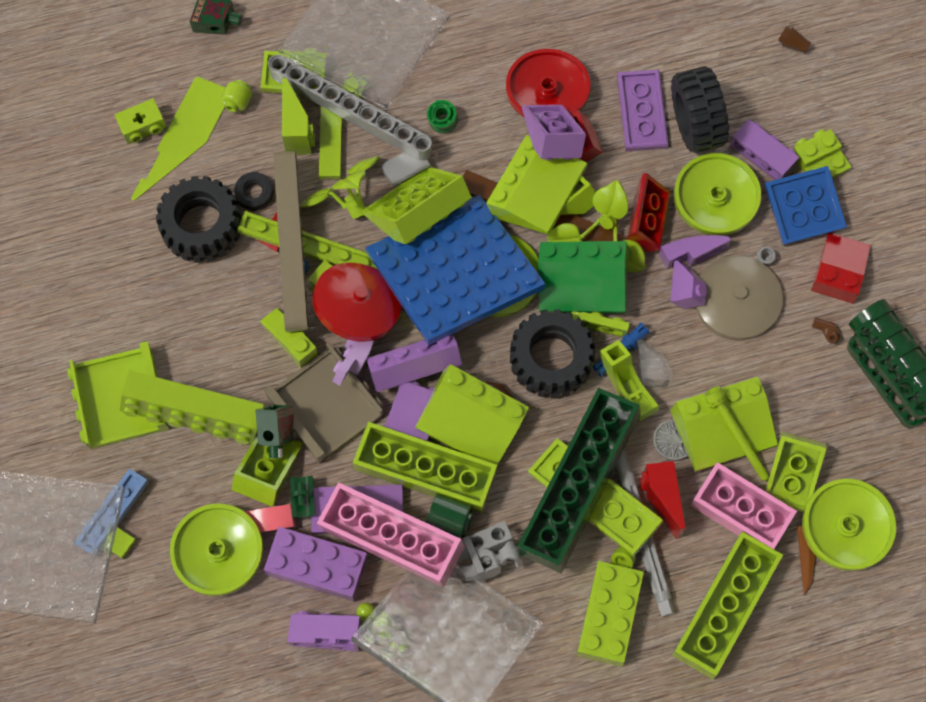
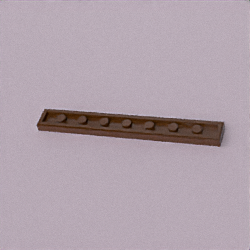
M468 170L463 175L470 195L472 197L480 195L487 203L498 183ZM574 214L559 216L553 228L564 223L574 224L578 227L580 235L594 223ZM598 225L581 240L583 242L613 241V231ZM618 233V241H622L624 235Z

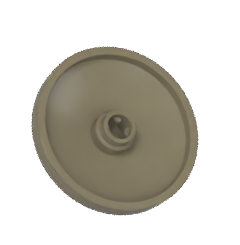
M728 256L710 264L700 275V278L707 284L705 305L695 307L696 312L703 324L716 335L735 341L750 340L763 335L775 324L782 309L783 294L777 277L766 265L750 257Z

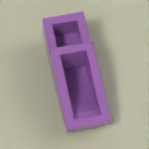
M718 235L688 237L661 246L659 256L667 269L673 267L676 260L680 262L687 260L691 267L728 249L731 239L729 236Z

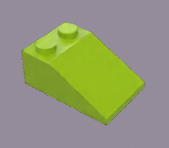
M282 78V140L285 152L296 151V155L312 154V146L316 144L313 124H309L308 116L287 78Z
M782 431L765 492L791 508L804 512L808 500L814 493L827 449L826 444Z
M257 434L234 473L231 490L273 507L285 486L303 443L292 439V442L282 445V458H269V446L259 445Z

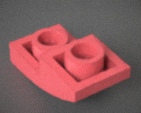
M291 504L245 512L255 522L260 533L277 530L278 527H296L295 519L292 518Z

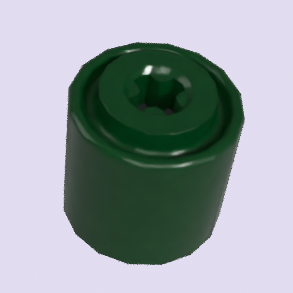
M437 493L429 510L426 523L462 540V538L466 537L472 521V505Z

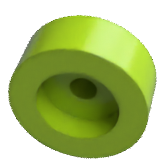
M621 547L617 548L611 556L612 564L630 569L636 560L635 556H631Z

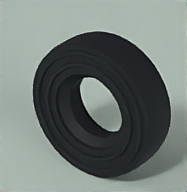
M249 172L237 180L234 194L237 202L243 208L252 211L260 210L271 202L273 186L264 174ZM252 184L259 185L262 188L261 195L257 198L248 197L246 195L248 186Z

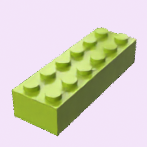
M129 370L121 397L120 411L127 416L136 417L138 415L146 417L151 422L162 421L175 428L183 426L191 428V431L195 433L207 432L219 439L227 437L235 439L240 444H252L257 433L256 409L263 408L264 404Z
M369 421L352 463L354 470L402 485L435 497L438 493L471 504L472 510L483 513L497 473V464Z
M741 532L672 656L713 680L719 673L783 554L750 535Z

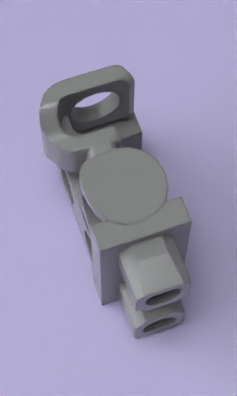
M505 521L477 532L470 537L462 538L465 548L457 562L459 563L466 559H469L471 564L461 567L465 581L478 578L480 583L498 575L501 572V566L507 565L508 559L514 560L517 567L522 566V559Z

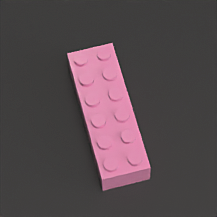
M339 482L317 522L323 531L443 588L465 548L460 538Z

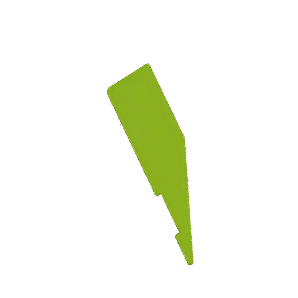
M200 77L194 78L157 148V151L160 152L147 178L140 180L131 197L132 200H136L207 142L225 108L221 96L226 87Z

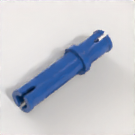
M640 323L631 333L625 334L622 337L621 343L628 351H634L637 348V344L650 334L647 327L643 328L645 326L643 323ZM602 359L593 365L594 371L596 373L599 371L598 375L603 377L606 370Z

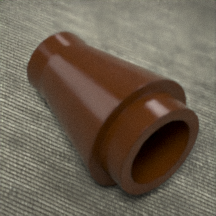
M788 26L785 27L778 39L782 46L803 53L807 51L811 44L797 30Z

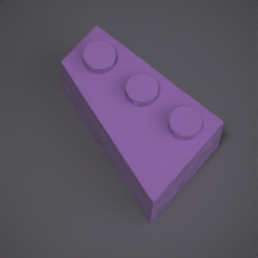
M297 611V614H291L288 644L298 647L359 652L362 632L360 616H343L329 613L311 615L310 612Z

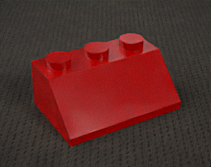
M648 173L642 174L637 185L627 240L637 242L644 252L660 250L670 191Z

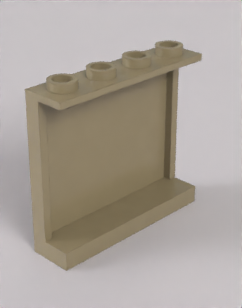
M329 343L326 344L327 350L275 388L270 385L264 390L266 397L272 405H294L293 431L319 464L365 431L368 421L375 423L384 416L382 402L377 397L373 398L370 395L369 386L364 380L359 381L355 373L349 371L340 386L332 382L336 374L333 372V369L339 360L343 361L342 358L344 356L337 347L333 348Z

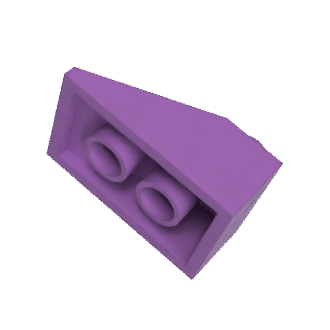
M523 105L522 111L531 142L541 159L563 158L571 160L582 157L586 134L563 105Z

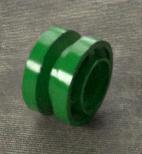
M437 100L429 106L427 119L435 132L445 134L455 129L458 124V115L451 102ZM441 114H447L445 119H438Z

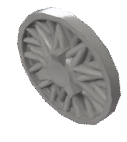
M674 420L662 422L656 428L653 435V445L656 452L670 461H679L686 458L688 454Z

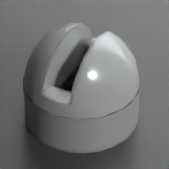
M763 247L757 252V260L764 265H768L775 260V251L771 247ZM767 252L769 255L763 260L762 256Z

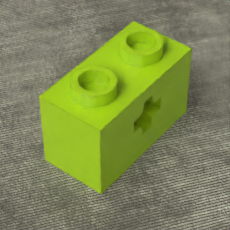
M154 98L114 114L127 144L137 143L144 137L151 134L156 135L163 129H166Z

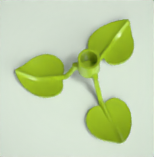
M380 156L364 159L356 163L347 171L349 176L332 186L333 190L347 189L349 195L344 198L345 202L332 192L331 188H325L308 196L300 205L301 210L318 204L327 197H333L341 204L343 209L347 208L352 219L362 216V210L366 207L361 200L363 198L359 189L360 184L366 175L365 170L370 168L376 161H380Z
M617 179L596 191L593 196V205L602 215L583 234L579 235V229L576 225L564 223L551 230L547 236L548 242H583L581 239L586 237L599 224L604 229H613V241H618L619 226L617 222L627 214L629 208L627 195L619 180ZM623 240L627 242L631 250V256L628 258L627 272L643 271L646 268L645 253L642 247L635 241Z

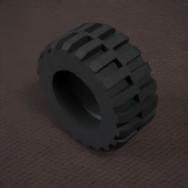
M706 66L676 73L671 80V96L676 122L678 123L679 132L682 135L686 148L690 152L698 153L724 146L729 138L728 114L723 98L724 95L716 74L713 73L711 68Z
M191 176V180L186 181L185 178L179 180L180 184L177 186L171 185L168 188L170 192L168 194L165 192L162 195L161 200L163 203H158L156 209L158 212L156 222L164 243L171 249L173 254L176 256L181 255L182 259L190 261L192 258L195 263H202V259H207L208 262L214 261L213 257L217 255L221 258L226 255L224 252L226 249L231 250L235 246L233 241H238L240 233L237 230L242 215L235 195H232L231 189L228 186H223L221 181L215 179L212 182L211 178L203 176V179H199L198 176ZM209 206L219 212V218L215 225L205 232L189 233L180 227V222L185 213L194 207Z
M546 309L541 310L538 316L536 313L529 315L528 321L523 320L519 324V329H515L510 345L511 370L513 375H517L518 383L520 385L525 384L526 390L530 393L537 391L538 396L543 398L545 394H550L551 398H557L558 394H562L565 397L570 395L571 390L575 392L579 390L581 384L586 383L595 359L594 338L590 337V329L583 327L584 322L580 318L574 320L572 313L560 314L558 309H554V313H548ZM557 338L570 346L573 351V360L565 368L548 370L540 367L531 356L532 347L542 339Z

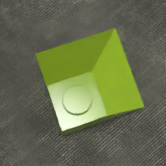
M583 176L560 215L585 214L594 206L593 196L596 192Z

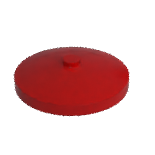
M538 49L524 54L510 67L506 78V95L512 108L522 117H524L523 105H563L571 115L578 110L581 112L585 107L590 95V77L585 66L573 55L557 49Z
M341 263L328 268L319 277L312 296L314 310L323 325L334 334L351 341L368 342L382 338L393 329L401 311L400 302L380 272L373 267L360 263Z

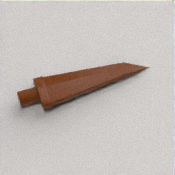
M797 526L802 585L805 595L813 581L816 555L811 551L805 540L802 526Z

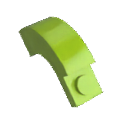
M617 340L600 350L604 368L617 394L640 405L641 416L639 420L642 421L657 412L659 405L639 380L633 367L632 356L621 341Z

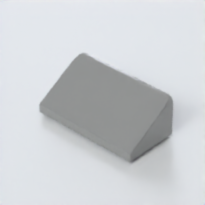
M403 152L381 164V169L385 178L395 186L428 168L430 164L427 159L418 160Z

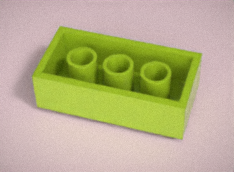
M598 561L576 656L619 667L623 666L644 574L643 571Z

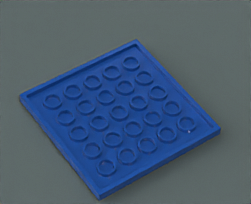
M480 195L469 199L463 207L449 213L446 219L439 220L432 225L430 230L419 234L411 243L403 244L394 241L391 237H386L365 247L367 255L428 345L545 289V282L497 217L491 214L487 204Z

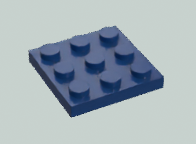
M828 166L769 181L764 184L783 246L847 228Z

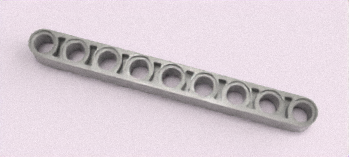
M274 55L269 59L270 74L275 81L282 84V78H287L293 91L418 160H428L431 157L432 141L426 134L285 56ZM313 86L318 87L317 89H310ZM330 96H336L334 99H328ZM348 106H354L352 109H346ZM365 116H372L371 119H364ZM383 126H390L389 129H382ZM401 136L409 137L407 139H400ZM419 146L427 147L424 150L418 149Z

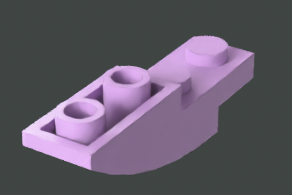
M347 340L345 344L347 349L343 354L345 359L344 361L339 360L334 367L333 372L336 374L332 382L340 386L349 371L358 375L369 355L373 341L357 342Z

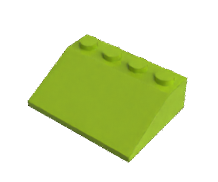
M526 135L486 204L491 214L495 215L499 220L549 235L588 164L579 158L571 160L563 158L541 159L533 148L530 136Z
M428 167L362 210V213L394 241L408 244L413 242L422 232L430 230L432 225L439 220L446 219L449 213L463 207L465 202L472 197L463 176Z
M450 364L443 370L415 428L458 452L498 465L519 429L529 407Z
M759 377L722 387L724 403L753 451L757 453L776 447L778 444L769 404ZM705 393L676 401L670 410L695 472L713 467L717 462L722 464L746 456L716 406L713 407L712 404H708L704 397Z

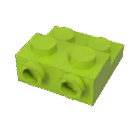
M821 129L813 135L814 138L809 140L802 138L795 143L793 150L799 157L797 164L802 172L828 166L831 177L834 179L851 169V165L841 151L842 145L831 129L826 132L824 129Z

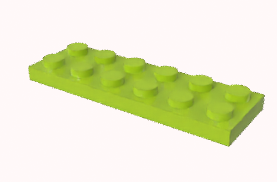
M557 438L528 470V474L547 488L568 446ZM611 479L608 480L588 522L633 557L663 524V520Z

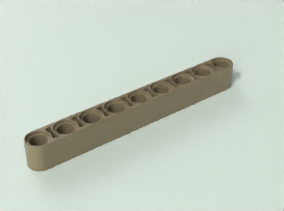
M296 151L274 153V171L286 332L309 330L297 155Z

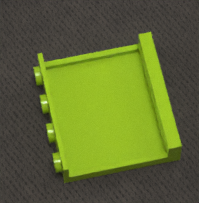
M148 341L139 343L140 348L77 364L73 360H69L70 368L67 369L70 381L74 383V389H71L74 402L78 403L79 408L75 410L78 423L81 422L83 429L79 431L82 443H85L90 450L169 430L168 423L151 422L146 417L138 415L131 417L120 411L121 397L129 370L158 377L152 347Z

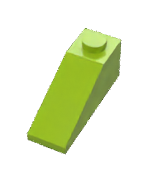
M278 308L260 320L264 328L300 369L318 356L317 348L302 331L286 332L284 314Z

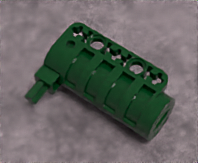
M881 299L864 309L850 321L848 325L854 332V336L850 338L847 350L900 423L908 429H913L926 421V354L917 340L907 330L908 328L895 314L886 299ZM855 342L859 345L856 349L853 347ZM869 358L872 361L874 369L866 366V359ZM884 379L887 384H881L880 380ZM896 394L902 404H895L892 400V395ZM908 414L915 418L914 421L907 420Z

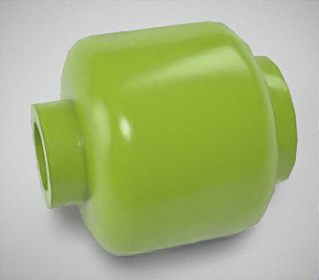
M235 80L227 84L221 100L225 108L230 112L244 111L252 98V91L250 86L244 81Z

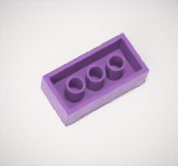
M278 527L264 572L269 577L354 602L368 556L366 552Z

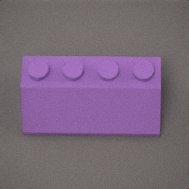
M453 334L430 345L423 340L366 359V365L377 392L441 372L450 364L455 367L462 365L458 345Z

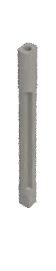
M623 450L616 464L621 488L643 504L626 450ZM652 535L640 551L656 604H658L661 616L666 617L675 614Z

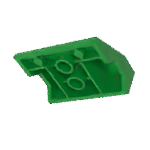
M540 242L538 274L545 282V289L539 292V312L541 313V310L547 309L548 313H554V309H558L560 313H626L628 296L627 265L628 258L631 256V250L627 242Z

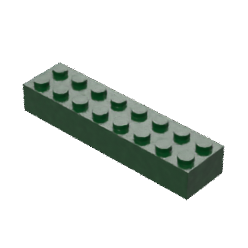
M598 387L517 545L521 556L562 574L641 416L639 404Z

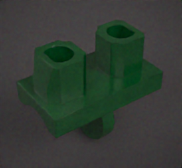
M313 475L290 477L292 518L316 517Z

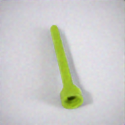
M720 386L711 388L704 394L708 404H712L713 407L716 406L760 480L767 481L769 476L726 407L724 393Z

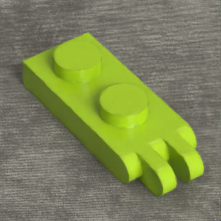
M571 312L574 320L580 318L584 322V328L588 327L590 330L618 337L627 335L630 323L625 322L622 318L614 317L611 319L597 312L591 314Z

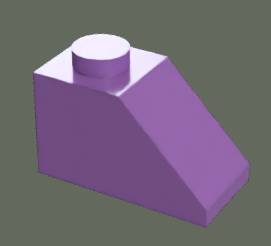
M678 260L674 261L670 302L683 309L705 305L707 284L690 267Z

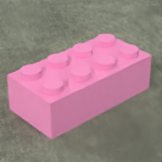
M718 462L691 504V507L739 536L741 532H744L772 549L776 547L797 512Z

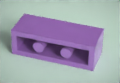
M750 119L740 127L731 139L730 146L774 180L786 177L796 166L799 159L794 150L786 148L777 137L769 135L763 130L761 125L752 122Z

